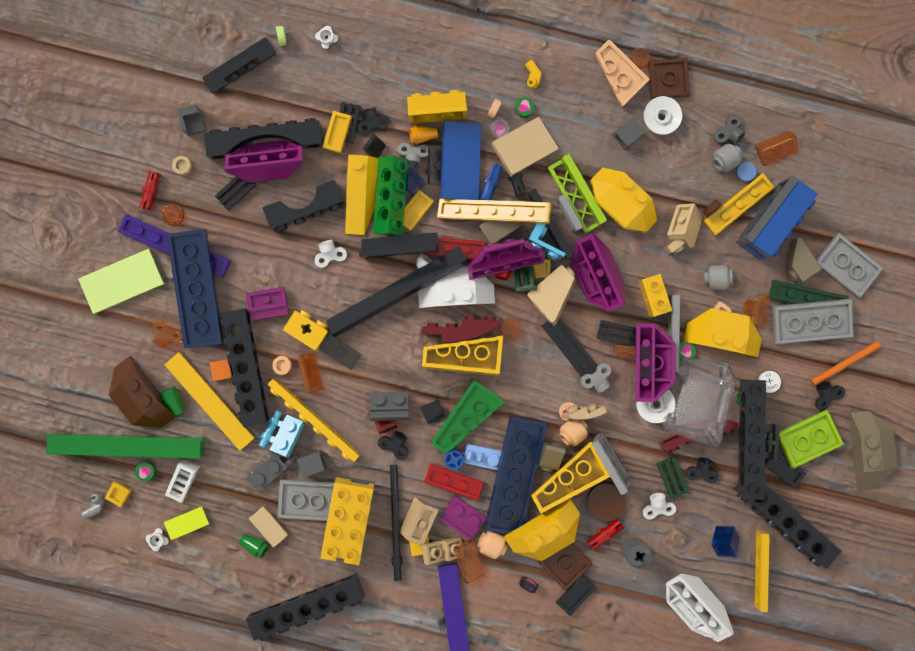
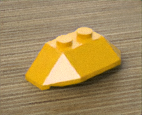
M602 168L590 180L596 203L623 229L646 233L658 220L653 199L625 172Z
M713 308L686 323L683 342L758 358L762 341L750 316Z
M571 498L505 535L504 539L514 553L543 561L575 542L580 512Z

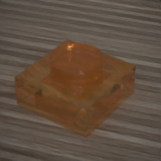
M614 345L613 352H617L619 357L629 358L630 354H635L636 347Z

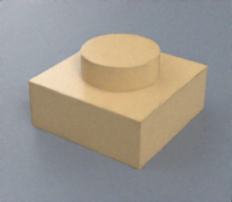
M675 239L664 247V250L667 254L672 252L677 254L685 248L683 244L686 241L685 239Z

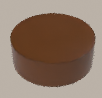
M714 200L702 213L708 217L722 204L718 200Z

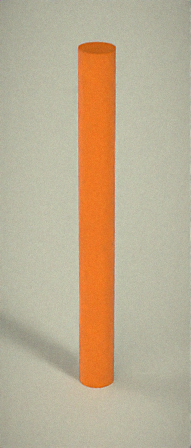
M877 341L811 379V383L814 386L820 384L881 348V345Z

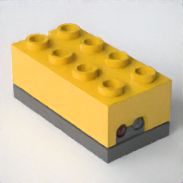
M340 475L336 476L320 559L336 561L337 558H342L344 563L359 565L375 484L374 481Z

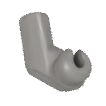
M94 493L91 495V507L81 511L82 517L85 520L102 511L104 497L101 494Z

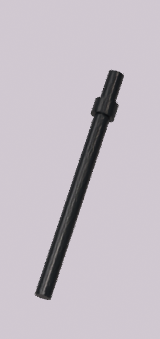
M395 464L390 465L393 539L391 564L394 566V581H401L403 557L401 556L398 467Z

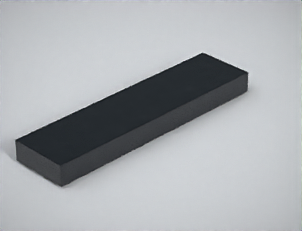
M536 188L529 192L528 197L531 202H543ZM550 215L549 224L546 223L545 226L557 248L566 253L564 260H567L573 256V253Z
M560 318L554 327L549 321L541 326L581 377L584 374H593L596 371L597 365ZM586 379L585 382L587 384L590 383V379Z

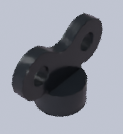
M372 107L361 112L364 121L359 122L357 128L361 135H368L375 127L380 129L387 128L390 121L384 114L378 116L376 107ZM384 119L385 124H380V120ZM366 125L367 130H362V126Z
M829 381L821 382L816 387L820 397L816 400L815 407L821 411L826 410L831 401L839 400L845 395V389L840 385L833 387Z
M394 431L391 438L382 436L378 440V446L381 449L393 451L395 457L399 460L406 459L409 454L408 449L404 446L407 436L400 431Z
M699 457L696 467L690 466L685 471V475L689 480L703 478L708 483H715L719 479L718 472L712 469L713 461L706 457Z

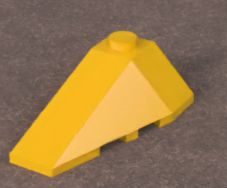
M363 155L348 156L345 234L365 235L375 210L378 158Z

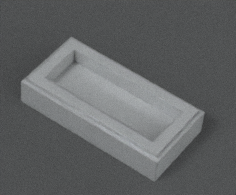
M565 194L559 196L556 201L572 231L575 233L581 230L583 227Z

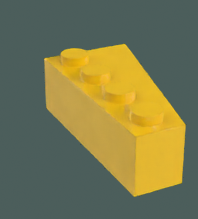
M503 336L424 347L422 369L499 376Z
M589 442L533 492L531 496L540 513H543L609 478L610 475L592 446V442Z

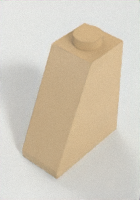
M562 264L537 285V290H531L527 294L528 299L553 327L557 324L575 285L574 272L569 267L565 268Z

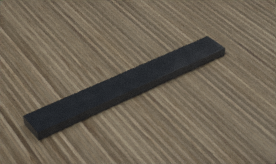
M460 246L326 320L331 335L334 338L468 264Z

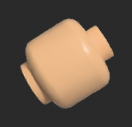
M569 419L560 427L559 437L567 446H577L588 436V426L582 419Z
M487 531L482 533L477 546L481 554L497 559L500 555L503 556L508 545L505 544L503 535Z

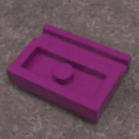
M285 287L246 293L250 321L289 315Z
M455 495L440 517V520L472 541L487 516Z

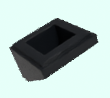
M372 134L363 147V151L368 156L378 158L386 145L375 134Z
M438 399L420 407L428 424L446 417Z

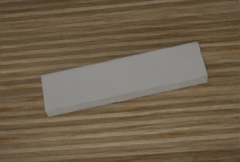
M670 295L668 299L672 311L668 312V336L676 343V372H679L680 295Z

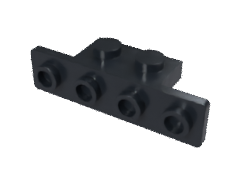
M264 37L205 75L202 79L210 92L215 94L230 83L240 79L247 72L253 71L258 65L274 56L276 52L268 39Z

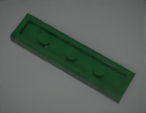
M772 280L768 299L798 304L848 299L849 296Z

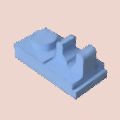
M467 444L463 463L497 470L501 450Z

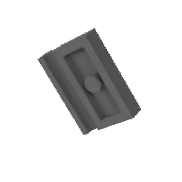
M408 392L370 393V421L409 420Z

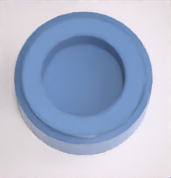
M744 162L736 168V177L742 182H748L756 176V167L750 162Z

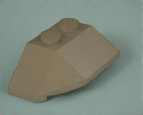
M870 411L849 412L857 488L878 487L898 467L894 429Z

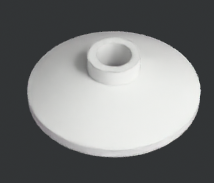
M656 97L647 104L644 110L646 126L649 130L659 135L672 133L679 127L682 120V110L679 104L670 97ZM658 115H664V120H660Z
M669 389L657 400L660 402L658 408L654 407V402H636L637 410L643 419L651 423H662L672 416L676 403Z

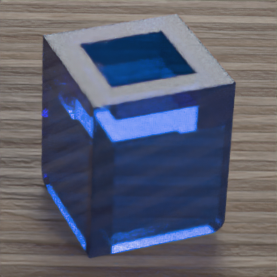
M411 167L407 174L406 192L413 197L426 184L425 180Z
M715 527L712 547L717 556H737L740 537L735 527Z

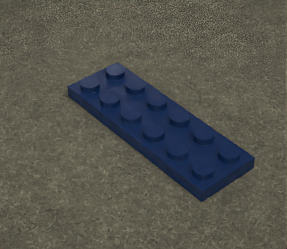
M207 229L167 234L184 349L224 343Z
M509 416L485 521V530L509 534L525 524L548 424Z

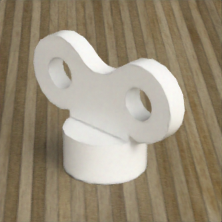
M333 240L321 242L318 244L321 253L315 256V264L322 268L327 266L331 260L343 261L347 257V251L343 247L335 248ZM342 252L343 254L342 256H338L337 253ZM324 258L325 261L321 263L319 259Z
M662 493L652 494L650 496L651 506H646L643 509V515L648 520L654 519L659 514L671 516L676 512L675 504L673 502H666L665 495Z

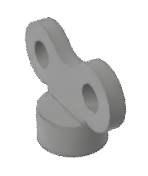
M401 143L397 148V153L408 159L409 168H418L421 158L425 159L430 156V148L427 145L411 147L407 143Z
M606 363L599 364L593 374H584L581 377V385L585 388L594 386L598 393L605 391L611 385L606 378L611 373L610 366ZM606 368V372L602 373L601 369ZM589 378L590 383L587 384L585 381Z

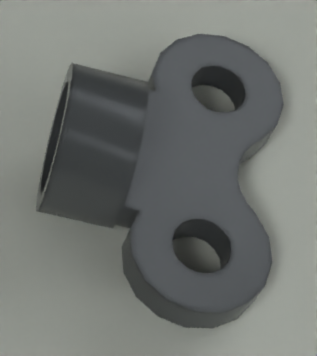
M738 116L729 117L727 126L714 134L715 141L718 144H724L730 140L737 145L745 135V131L740 129L741 118Z

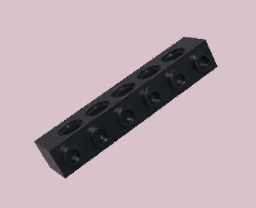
M240 309L224 312L220 322L222 328L225 329L224 343L226 348L229 349L230 354L227 356L229 366H232L233 370L231 381L236 386L237 391L235 393V401L240 407V412H238L239 422L243 423V427L267 423L269 415L249 310ZM235 325H239L241 328V333L237 336L233 333ZM239 344H242L245 348L243 354L237 352ZM243 362L248 365L246 373L240 370V365ZM246 381L250 382L252 385V389L250 392H247L244 389V383ZM249 400L255 403V409L253 411L249 410L247 407V403Z
M740 379L738 496L743 499L764 500L766 380Z
M737 484L736 487L734 488V490H735L737 493H738V484ZM764 484V500L754 501V499H743L738 494L736 495L745 504L749 502L752 505L751 510L758 516H765L767 518L765 522L773 529L777 527L781 530L780 535L788 542L792 540L796 544L794 547L804 555L806 552L810 556L809 561L815 566L819 567L821 565L827 569L842 552L766 484ZM774 504V511L772 513H769V506ZM788 517V524L783 526V520ZM803 530V536L798 538V532ZM818 543L817 549L812 551L813 544Z
M356 573L250 613L246 621L253 640L260 639L264 641L276 632L282 634L290 630L292 626L301 627L307 624V621L313 618L315 620L322 619L326 616V613H338L347 605H351V607L356 606L362 602L361 600H363L365 594ZM338 592H346L347 598H340ZM320 599H328L329 605H322ZM308 605L311 608V611L305 612L302 609V606ZM284 612H290L293 618L287 619ZM266 619H272L275 625H268Z

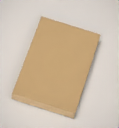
M539 117L491 143L510 177L559 149Z

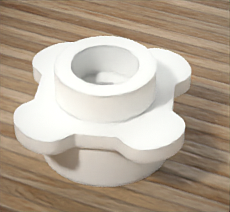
M325 26L315 35L316 40L321 42L324 49H328L329 45L338 41V36L333 34L330 26Z
M161 528L155 529L153 534L146 536V542H148L153 551H158L161 546L169 543V539L164 536Z

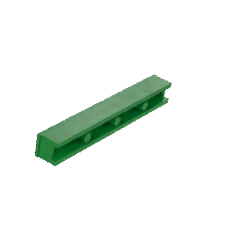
M52 433L46 435V454L198 459L205 456L206 437Z

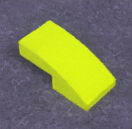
M202 506L164 522L171 540L209 524Z

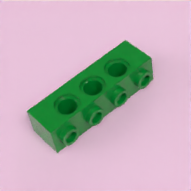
M394 155L378 157L373 234L403 236L408 159Z

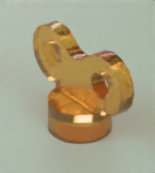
M758 294L756 301L749 299L744 303L743 311L745 314L753 316L752 321L755 326H763L766 322L764 310L769 305V296L767 294Z
M157 320L153 323V332L157 334L153 342L159 347L167 349L171 341L173 343L183 341L180 329H169L162 320ZM159 325L162 326V329L160 330L157 329V326ZM175 334L180 335L178 338H174Z

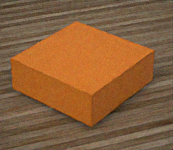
M228 359L210 362L213 381L231 378L233 373L232 368L228 364Z

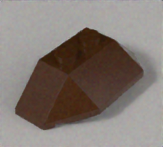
M131 356L114 368L109 396L131 425L162 428L177 417L161 399L162 395Z

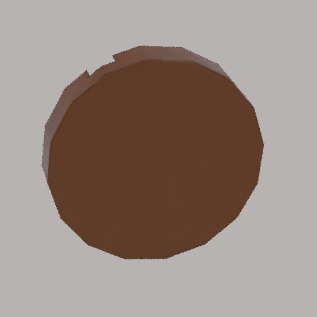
M601 483L594 486L588 493V510L599 521H614L624 511L625 497L620 494L615 485Z

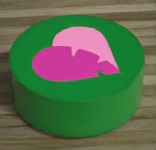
M522 97L517 100L515 112L518 116L528 117L533 113L534 103L530 98Z
M688 342L679 343V359L684 361L691 360L696 354L695 346Z
M142 462L135 469L137 479L144 482L151 480L156 474V468L151 462Z

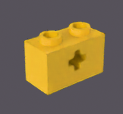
M661 274L638 281L649 317L672 311Z
M295 310L283 331L313 350L318 351L330 332L326 329L327 325L320 320L317 322L310 319L312 315L304 310H301V312ZM311 325V333H305L306 330L303 327Z

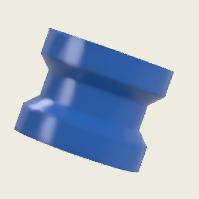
M457 449L450 450L445 455L446 466L451 470H457L462 467L464 457L461 451Z

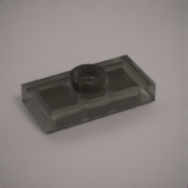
M331 334L328 335L319 349L349 370L354 368L362 356L361 353L338 338H334Z

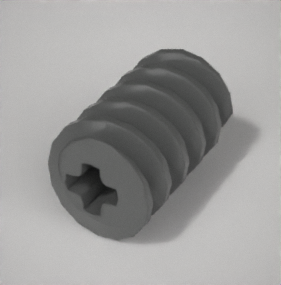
M628 538L623 542L621 546L622 554L633 567L644 568L650 564L652 552L641 539Z

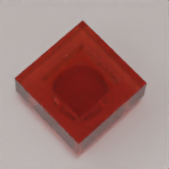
M395 420L374 421L379 435L397 428Z

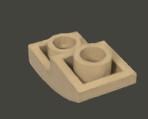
M595 403L587 407L573 405L566 409L567 412L561 414V416L565 419H590L603 415L607 411L604 405H596Z
M460 537L422 545L425 565L464 557Z

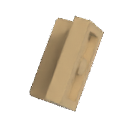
M695 203L676 206L667 234L670 240L685 239L690 248L695 245L703 219Z
M414 497L400 528V533L407 540L423 545L439 509L425 504L419 498Z

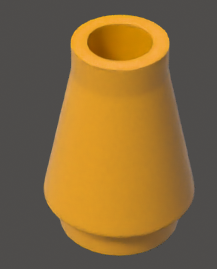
M417 125L410 127V142L419 144L432 139H438L437 127Z

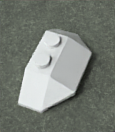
M469 266L461 267L419 290V308L495 304L494 284L486 277L469 280L467 269Z
M680 574L667 581L666 602L692 631L705 637L713 638L716 642L733 635L734 632L724 605L699 577Z

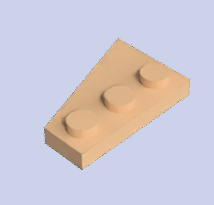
M610 39L595 53L621 107L650 80Z

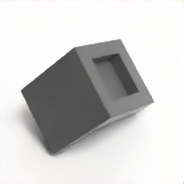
M197 105L177 109L182 131L187 136L206 131L201 109Z
M633 117L616 130L613 137L625 150L642 136L645 131Z
M321 450L297 459L302 478L327 469Z

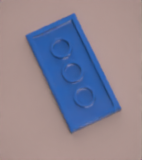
M453 121L443 122L440 198L479 200L480 124Z

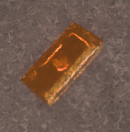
M786 131L755 144V149L762 165L765 166L798 152L796 135Z
M310 353L298 356L306 393L322 390L323 384L315 354Z

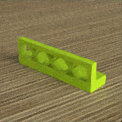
M570 154L565 155L560 161L547 168L562 195L565 194L583 227L584 234L607 221ZM563 164L566 170L565 177L557 176L553 169ZM566 181L573 183L576 187L574 194L565 191ZM575 198L584 201L583 211L576 209L573 205ZM585 214L592 216L596 222L586 228L583 222Z

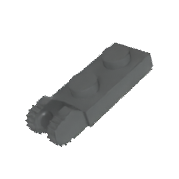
M275 453L246 478L255 490L259 492L289 468L288 466L298 458V455L295 454L287 462H284L281 458L282 455Z

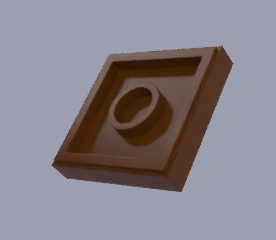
M687 58L649 60L651 100L660 96L670 98L690 96Z
M573 543L545 560L538 562L565 591L593 565Z

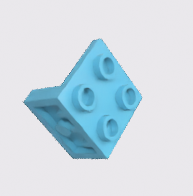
M536 223L527 242L542 249L547 253L546 257L553 261L564 258L566 253L541 241L547 231L546 223Z

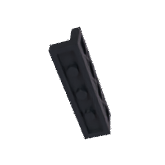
M438 233L361 239L362 251H359V257L368 259L439 252Z

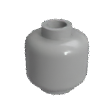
M725 144L713 153L712 163L718 171L729 172L741 163L742 151L738 146Z
M711 265L708 272H704L705 284H709L711 290H725L729 288L730 284H733L732 269H729L727 265Z

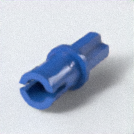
M498 164L492 165L487 180H484L485 185L479 199L491 201L496 187L499 186L497 183L503 170L502 166Z

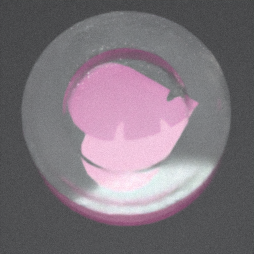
M499 118L492 122L490 131L495 138L499 139L509 133L510 126L505 119Z

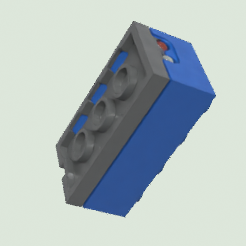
M793 175L780 181L735 242L758 260L776 256L781 250V243L787 241L793 232L791 230L793 227L799 225L804 219V212L814 206L816 203L814 199L818 193Z

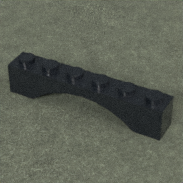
M308 118L304 120L305 122L298 123L295 120L286 121V124L278 125V123H268L264 127L249 125L247 129L231 127L229 131L210 130V133H204L206 157L210 160L224 159L226 154H232L235 150L251 142L266 138L288 140L302 146L304 149L322 147V125L319 120Z

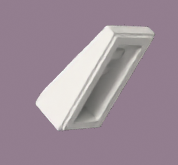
M183 458L177 465L165 496L183 503L200 466ZM180 474H181V475H184V476L188 477L189 479H186V478H184V477H182V476H179V475H180ZM176 481L184 484L185 487L176 483ZM175 488V489H177V490H180V491H182V494H180V493H178V492H176V491H174V490H172V489Z

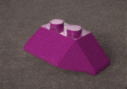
M285 140L247 144L235 150L232 154L228 153L225 155V172L249 183L287 179L303 163V148L300 145H295Z
M594 233L576 241L571 266L586 300L607 312L625 305V283L610 249Z
M521 238L508 239L497 244L490 243L480 249L467 268L469 280L542 264L545 261V253L542 249Z
M636 324L635 402H656L675 383L676 343L657 324Z

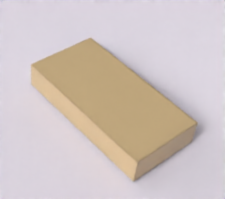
M265 505L249 518L273 548L289 535Z

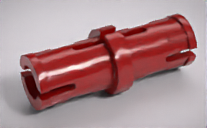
M153 171L148 172L146 185L142 188L144 192L139 208L148 211L152 210L154 197L158 194L156 190L161 174Z
M616 519L604 529L602 527L598 534L587 540V543L595 551L606 541H611V537L624 529V526Z

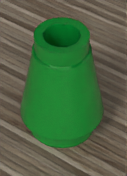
M173 386L161 392V399L175 416L186 411L179 389Z
M246 534L239 540V544L255 558L262 559L269 548L265 540Z

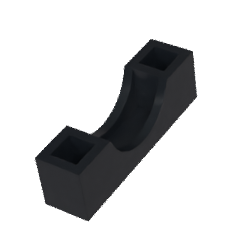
M332 180L316 186L315 198L305 208L292 209L281 201L262 208L270 229L282 232L287 230V226L291 224L296 226L305 223V219L309 217L315 219L323 216L325 211L330 210L333 212L339 210L341 205L345 203L336 181Z

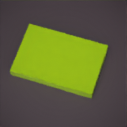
M828 410L821 411L779 431V444L790 467L793 469L844 445Z

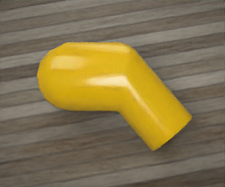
M530 60L525 64L530 72L527 85L530 88H536L540 84L542 73L535 62Z

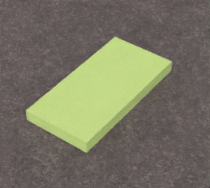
M146 249L78 279L93 314H97L165 284L151 249Z

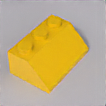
M452 90L448 94L432 92L430 95L424 96L422 93H415L411 97H407L410 124L467 119L465 92L460 90Z

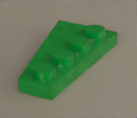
M473 380L430 444L447 454L496 409L503 405L505 401Z

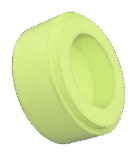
M276 26L279 46H285L284 27Z

